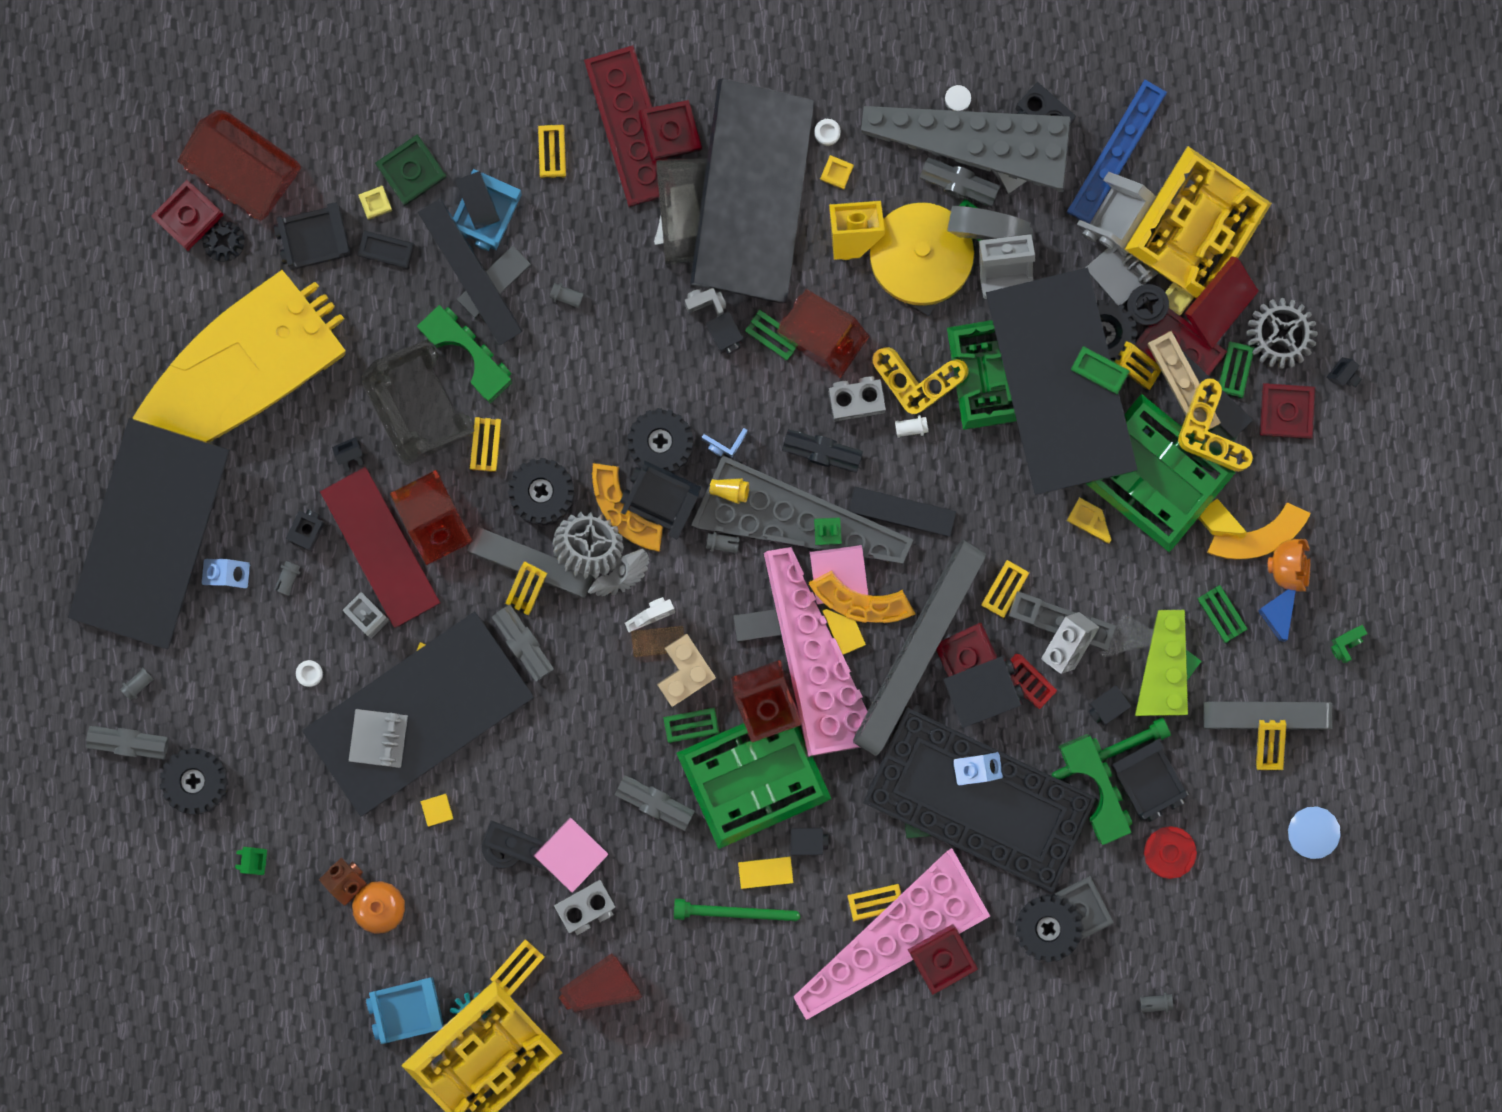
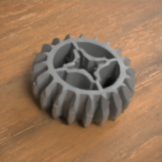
M1281 298L1279 306H1277L1275 300L1272 299L1269 301L1270 309L1267 305L1262 304L1260 306L1262 313L1254 311L1252 315L1256 320H1249L1248 322L1250 327L1255 328L1246 332L1247 336L1255 337L1248 341V345H1257V348L1252 352L1253 355H1257L1260 351L1263 353L1259 360L1263 363L1267 357L1270 358L1269 367H1273L1277 360L1279 369L1284 368L1285 361L1292 368L1295 366L1294 358L1297 362L1302 363L1304 361L1302 354L1309 356L1312 352L1308 347L1316 345L1314 340L1309 339L1318 335L1317 331L1309 330L1316 325V322H1307V319L1312 315L1311 312L1303 315L1301 312L1305 306L1301 304L1298 309H1295V300H1291L1289 305L1286 306L1285 299ZM1274 314H1287L1295 320L1285 323L1278 317L1276 318ZM1267 319L1270 323L1269 327L1272 334L1264 341L1261 330L1264 320ZM1300 326L1302 329V342L1299 348H1297L1294 344L1296 341L1293 338V331ZM1289 327H1292L1285 335L1286 339H1283V336L1282 338L1277 337L1274 339L1279 332L1278 328H1281L1282 331L1283 328L1287 330ZM1280 344L1286 350L1288 349L1290 353H1277L1269 347Z
M580 512L577 518L570 515L568 520H563L560 527L556 529L552 543L554 556L558 557V564H565V572L572 569L574 570V576L581 573L585 579L589 574L595 579L599 576V573L606 576L609 570L613 571L616 568L624 549L622 535L618 534V526L611 527V519L603 521L602 514L598 518L593 517L592 512L588 516H584Z

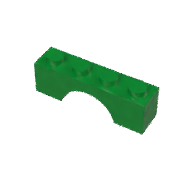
M440 305L437 306L417 325L418 330L436 348L445 345H456L464 348L472 355L475 370L471 384L491 404L512 384V380L509 378L512 373L504 364L500 363L497 365L491 359L494 354L484 344L479 347L473 340L476 337L475 334L466 325L461 328L455 322L458 317L449 307L444 310Z
M1085 734L1058 746L1067 769L1071 773H1084L1091 776L1099 788L1100 800L1098 807L1089 817L1099 843L1104 845L1132 833L1129 828L1133 824L1127 810L1122 811L1119 801H1122L1121 794L1117 786L1112 787L1109 781V777L1112 776L1110 768L1106 762H1101L1098 755L1102 750L1097 739H1092L1090 735Z

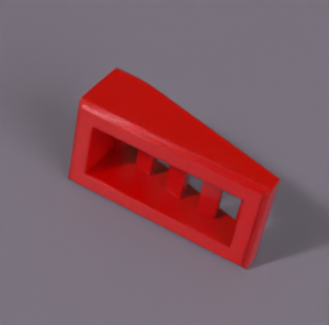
M1015 654L1011 658L1014 668L1016 669L1019 665L1023 667L1013 676L1016 685L1021 684L1025 697L1035 707L1041 709L1057 690L1022 655ZM1028 671L1030 675L1020 683L1019 680ZM1036 678L1038 682L1030 691H1028L1026 688ZM1042 686L1047 688L1037 699L1034 697Z

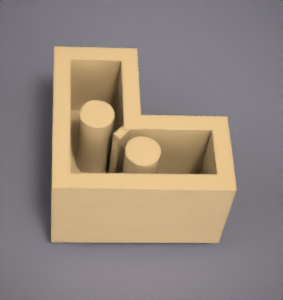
M688 634L683 635L664 648L678 670L659 682L657 686L672 707L716 678Z

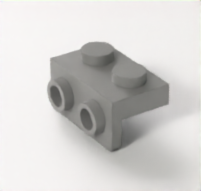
M700 288L687 294L688 299H685V307L688 314L713 304L717 316L724 314L723 309H726V303L721 292L716 293L714 288L704 292Z

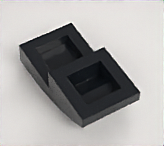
M481 171L456 180L475 230L500 221Z

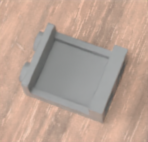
M1108 172L1103 181L1111 187V190L1091 223L1079 220L1077 225L1084 231L1082 235L1093 242H1096L1098 239L1100 243L1110 249L1116 246L1124 250L1156 196L1143 184Z
M1031 234L979 241L980 282L984 299H987L986 292L1033 281L1035 252Z

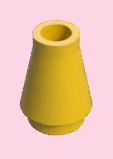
M743 478L712 479L709 493L710 495H716L740 504V502H746L748 499L749 482L744 481Z

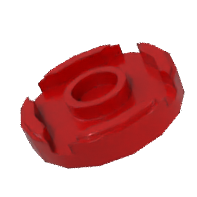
M1172 826L1160 828L1153 832L1147 839L1144 848L1145 862L1149 869L1159 877L1167 879L1178 878L1188 873L1195 864L1197 855L1196 846L1190 834L1181 828Z

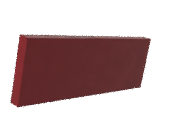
M628 46L585 59L584 63L628 207L665 197L667 189L677 186L668 158L656 161L651 160L638 112L641 109L651 108L652 105L634 46Z
M366 467L320 491L395 629L441 604Z

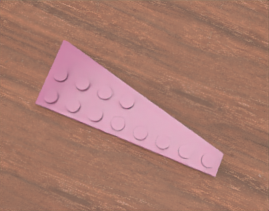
M792 548L767 551L764 553L808 757L861 748L853 743V739L868 711L861 699L863 696L860 690H857L849 674L851 671L843 654L826 626L827 621L821 615L815 603L816 598L813 592H810L804 580V573Z
M951 848L946 851L793 996L806 1020L912 961L913 959L907 949L946 927L954 924L960 934L990 917L953 849Z

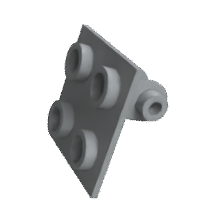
M1116 246L1113 249L1107 248L1085 267H1088L1090 275L1117 305L1127 301L1134 289L1148 283L1158 274L1157 271L1135 256Z
M356 709L349 761L401 768L408 715Z

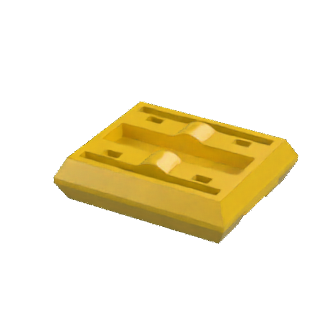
M1187 146L1124 250L1195 298H1198L1231 256L1239 258L1272 203ZM1189 173V175L1187 176V178H1186V180H1185V175H1184V174ZM1189 179L1194 182L1190 187L1184 188ZM1245 205H1248L1251 208L1235 234L1230 229L1234 223L1239 221V214L1243 213L1247 208ZM1232 209L1237 211L1233 217H1228ZM1156 228L1153 234L1151 235V229ZM1156 234L1161 236L1156 242H1151ZM1223 254L1203 286L1199 284L1200 278L1205 277L1207 273L1205 271L1206 268L1212 265L1214 255ZM1199 263H1201L1204 266L1203 269H1201L1200 271L1197 267Z
M494 980L401 1066L445 1112H465L468 1108L472 1112H499L562 1054V1051ZM490 1009L492 1013L483 1019L481 1016ZM539 1044L542 1048L535 1054L533 1049ZM524 1047L526 1051L518 1056L516 1053ZM441 1054L443 1058L434 1064L432 1060ZM526 1055H528L531 1058L527 1062L524 1059ZM519 1063L522 1067L513 1074L511 1069ZM491 1088L494 1093L486 1099L484 1093ZM473 1092L475 1094L478 1093L471 1101L467 1099ZM477 1100L481 1103L478 1107L474 1104Z

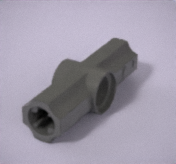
M929 157L920 175L921 180L944 188V191L950 195L961 199L969 198L991 208L1000 188V185L975 176V173L960 166L952 167Z
M511 605L501 609L492 616V619L507 639L506 643L517 659L523 662L525 668L536 682L554 670L539 648L540 644L529 628L524 626Z
M89 726L86 748L114 752L116 755L129 757L144 756L147 758L165 759L168 752L169 737L143 734L141 731L124 728L115 730L106 727Z
M624 775L615 793V796L639 807L638 810L658 820L662 819L684 831L695 812L671 799V796L652 786L647 787Z

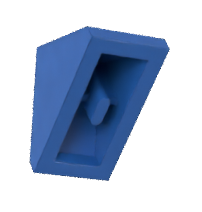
M1286 590L1258 610L1279 641L1285 642L1288 640L1296 590Z

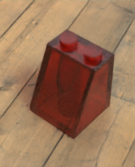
M807 289L796 299L793 309L788 316L782 319L777 330L784 340L839 378L842 377L869 338L868 333L855 317Z
M437 470L390 493L403 523L426 566L473 542Z
M781 660L731 677L733 694L751 742L801 725L792 690Z
M611 953L559 989L562 993L559 999L567 1010L572 1008L574 1012L635 1001L644 997L614 953Z

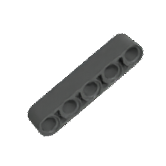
M476 527L467 552L515 572H519L521 565L525 561L548 573L544 581L545 584L583 599L586 598L594 578L591 574L586 579L581 573L574 576V570L571 569L565 572V564H558L557 558L479 527ZM526 570L525 576H528L530 571ZM535 574L534 579L538 580L539 576Z
M1204 702V729H1258L1259 720H1264L1265 723H1269L1270 720H1275V723L1285 720L1286 730L1333 729L1332 703Z

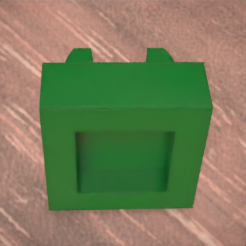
M840 518L814 519L815 546L842 544Z
M243 847L242 850L237 851L236 854L242 855L241 865H235V868L240 870V873L265 875L267 849Z

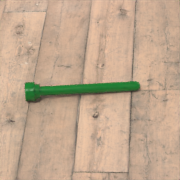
M1161 717L1154 720L1149 729L1103 749L1098 755L1102 762L1153 738L1155 740L1159 738L1163 740L1170 737L1171 734L1164 718ZM1067 766L1054 771L1051 776L1062 780L1075 773H1071Z
M675 898L674 902L675 920H684V917L690 918V915L798 921L800 919V913L794 910L690 905L691 902H685V899Z

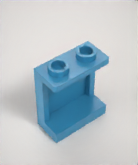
M473 169V171H472L471 174H473V173H475V172H478V171L475 170V169ZM482 173L500 221L475 230L463 198L453 219L465 238L476 241L475 246L489 251L490 248L497 250L522 193L520 189Z
M433 977L369 992L370 998L366 999L369 1014L374 1013L376 1024L372 1025L375 1040L380 1039L381 1044L438 1031L444 1027Z

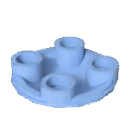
M1307 807L1298 811L1291 819L1288 828L1289 841L1293 850L1301 856L1310 859L1323 858L1331 854L1337 847L1340 839V826L1335 816L1328 810L1320 807Z

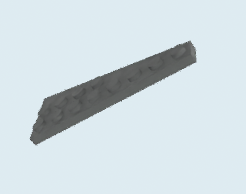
M864 106L861 131L864 135L888 142H898L908 145V148L915 150L918 148L932 152V155L940 157L942 155L955 159L959 163L990 172L993 170L1006 174L1013 179L1020 178L1033 182L1034 185L1040 187L1043 185L1054 188L1057 192H1064L1070 117Z
M723 455L712 479L743 478L744 481L749 482L748 499L746 502L737 504L716 495H710L709 484L691 525L696 529L817 550L862 545L863 558L898 564L904 563L913 539ZM840 518L842 544L815 546L814 519Z

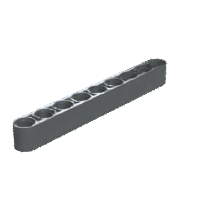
M962 540L957 545L854 736L853 743L875 756L883 749L986 556L984 551L965 540Z

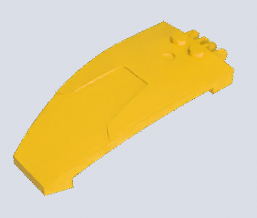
M281 270L229 307L187 345L153 386L133 416V419L209 443L261 413L317 373L327 369L345 356L346 350L331 332L333 328L344 320V317L342 315L335 316L325 324L321 318L333 310L335 307L333 303H328L317 312L315 310L329 299L326 294L319 296L310 304L305 299L319 288L318 284L314 282L302 291H299L285 272Z

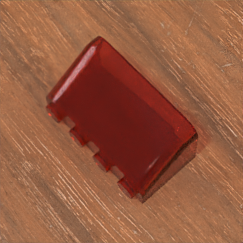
M216 110L199 120L177 161L184 166L186 171L196 174L205 181L207 186L217 189L230 202L238 204L251 217L260 221L269 215L301 169L300 164L294 158L239 119L223 110Z

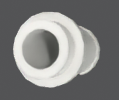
M918 415L916 419L895 421L898 438L915 434L924 436V433L928 432L926 417L921 418V415Z

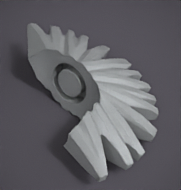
M641 549L623 556L609 576L607 574L606 576L602 575L594 581L588 593L596 592L597 596H606L610 592L611 595H616L619 589L622 592H625V589H631L630 586H635V583L640 582L641 578L645 576L644 572L648 570L649 557L647 552Z

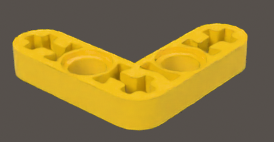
M884 347L877 350L873 355L875 368L904 409L911 414H917L926 410L962 383L968 376L966 363L961 360H952L944 364L921 383H918L894 349ZM882 354L890 355L891 358L888 360L889 364L881 363V360L883 359ZM891 367H899V369L894 370L890 374H888L887 371L892 370ZM952 367L960 368L958 372L960 377L954 376L948 380L944 378V376L953 371ZM898 373L903 374L907 379V383L903 388L895 384L894 378ZM933 379L938 380L942 385L939 394H934L930 391L929 384ZM924 393L927 397L918 402L920 407H913L911 405L913 401L911 396L915 398Z
M1205 379L1195 390L1179 434V445L1187 452L1238 472L1243 471L1252 463L1251 451L1240 444L1208 432L1221 397L1222 388L1215 379ZM1211 386V391L1215 394H1212L1206 403L1201 402L1206 396V391L1203 388ZM1200 408L1206 412L1207 417L1204 422H1199L1194 418L1195 409ZM1193 433L1195 434V440L1202 442L1204 438H1207V441L1204 443L1203 448L1201 450V443L1194 442L1190 445L1188 443L1189 439L1186 436ZM1211 442H1217L1221 445L1222 453L1220 455L1211 454L1209 451ZM1231 448L1229 454L1236 456L1241 453L1242 459L1245 462L1238 465L1235 457L1229 456L1226 460L1224 457L1228 453V449Z

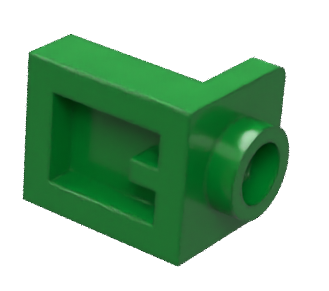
M1363 624L1331 640L1333 643L1331 650L1338 661L1342 660L1343 663H1347L1352 660L1345 645H1348L1350 649L1364 642L1361 637L1368 633Z

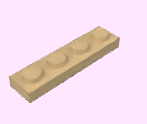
M1172 331L1149 342L1147 345L1186 416L1195 390L1200 383ZM1205 396V399L1201 402L1206 403L1208 399L1207 396ZM1200 408L1194 410V418L1199 422H1204L1207 417L1206 412ZM1214 413L1208 430L1221 423L1216 413Z

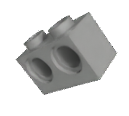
M873 376L860 378L859 383L849 384L848 381L833 383L832 388H829L828 392L834 422L883 414L886 411L881 380H874ZM866 390H873L877 398L873 402H866L862 398V393ZM841 394H846L851 398V403L846 407L840 406L836 401V398Z
M1080 612L1066 616L1041 659L1060 674L1074 670L1098 631L1099 626Z
M601 880L554 905L568 932L572 933L575 931L576 935L590 929L591 927L588 923L598 918L599 922H602L613 916L614 914L611 910L616 908ZM595 895H601L605 899V906L601 910H594L591 907L590 902ZM572 908H578L582 912V919L578 923H572L568 919V912Z

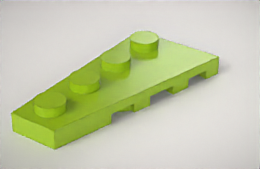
M1158 610L1135 716L1188 715L1185 610Z

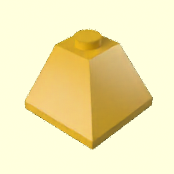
M881 201L829 205L834 260L860 258L885 235Z

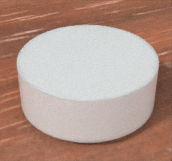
M960 85L951 87L945 96V104L951 111H965L971 102L969 90Z
M823 119L818 122L815 127L816 140L824 146L835 144L840 138L838 123L832 119Z
M304 661L296 669L297 680L306 687L316 686L322 680V668L314 661Z

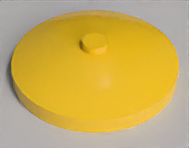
M912 203L899 207L883 219L885 235L870 248V263L876 280L892 297L911 305H932L952 297L965 284L973 265L972 238H960L947 231L951 214L950 210L931 203Z

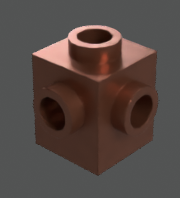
M340 858L319 879L324 887L344 906L367 885L361 877L364 872L353 861L348 864L343 858Z

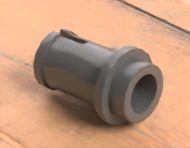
M561 282L560 284L554 283L549 298L554 299L553 302L558 300L579 309L584 293L564 287Z
M715 531L713 534L708 533L706 549H711L710 552L719 550L737 554L739 537L718 535Z
M285 561V564L281 565L283 569L274 590L290 596L297 574L300 575L301 572L299 571V565Z
M141 668L126 684L122 683L123 687L120 690L131 701L133 698L137 699V694L154 679L144 668Z
M1164 992V995L1140 997L1142 1013L1166 1011L1168 1013V1010H1173L1172 994L1167 995Z

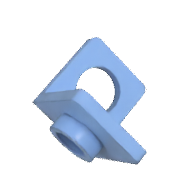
M743 428L731 450L705 434L702 436V441L709 444L708 449L721 457L724 453L732 458L745 438L747 430Z
M204 559L202 585L247 588L250 564L249 562L230 559ZM236 567H240L242 570V578L238 582L233 576Z
M998 752L954 760L958 785L1003 778ZM991 759L995 764L994 774L991 772L990 769Z

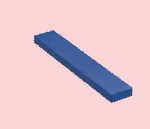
M1144 80L1067 211L1068 214L1078 220L1091 223L1111 189L1103 181L1108 172L1116 175L1120 174L1167 94L1166 91Z

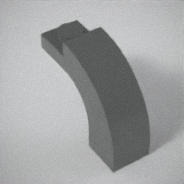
M952 206L947 231L960 238L989 240L1031 234L1032 241L1034 239L1033 228L1030 227L1031 223L985 209Z

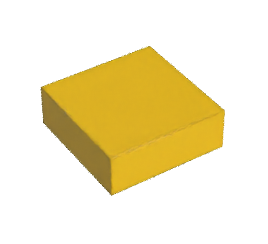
M830 155L820 180L844 190L854 165Z
M447 794L421 801L428 827L454 819Z

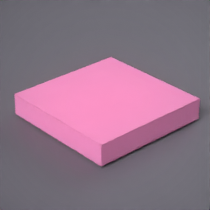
M862 545L810 552L813 580L832 570L845 586L858 593L868 595ZM815 594L816 603L823 604V602Z
M569 818L540 848L534 857L573 893L606 858L608 853L572 818Z

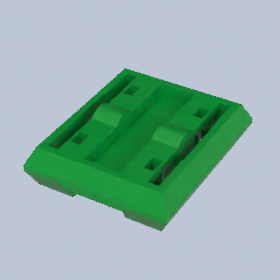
M989 320L948 327L952 360L965 362L968 367L967 378L956 386L963 430L1016 422L1014 409L993 411L991 414L980 413L973 415L972 410L1013 404L998 342L991 341L962 346L961 339L995 333L993 321ZM977 346H981L982 349L986 350V352L974 353L977 350ZM953 367L954 376L960 377V376L958 375V372L960 371V368H959V367H955V368ZM985 399H990V402H994L993 405L983 406Z
M1141 394L1124 414L1138 471L1111 477L1114 482L1131 496L1127 502L1124 501L1101 480L1086 484L1170 553L1234 476L1236 471L1198 456L1219 474L1214 479L1180 450L1179 441L1173 445L1139 417L1142 412L1146 413L1149 417L1156 420L1161 427L1177 439L1179 438L1182 427ZM1146 425L1155 433L1150 431L1148 435L1145 434L1144 430L1147 428ZM1191 434L1186 436L1189 439L1188 443L1190 445L1194 442H1199ZM1196 467H1198L1205 474L1200 473L1197 477L1194 474V472L1197 470ZM1136 501L1173 529V531L1166 535L1150 520L1136 511L1132 505ZM1161 509H1163L1170 516L1166 514L1164 518H1161L1159 516V514L1162 512Z
M789 703L676 753L718 849L831 800V796L813 756L808 757L803 733ZM784 719L785 726L743 744L740 737ZM777 732L776 734H774L776 740L772 742L770 737H766L770 734ZM731 741H735L737 747L694 765L692 759L704 755L708 751H713ZM717 758V760L714 761L716 764L715 767L711 768L709 763L706 764L707 762ZM799 782L796 784L798 788L796 791H793L792 787H788ZM814 786L816 793L773 812L770 805ZM739 808V810L736 811L738 817L733 818L732 813L728 814L729 812H732ZM765 808L766 816L724 833L723 825Z

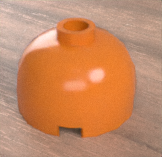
M1306 539L1287 540L1275 549L1273 557L1268 558V572L1273 573L1275 582L1286 590L1306 592L1305 587L1309 585L1310 559L1307 560L1305 551L1310 550Z
M383 881L370 882L355 895L352 903L353 916L357 924L365 931L374 934L387 933L395 929L402 921L405 912V901L400 891L392 884Z

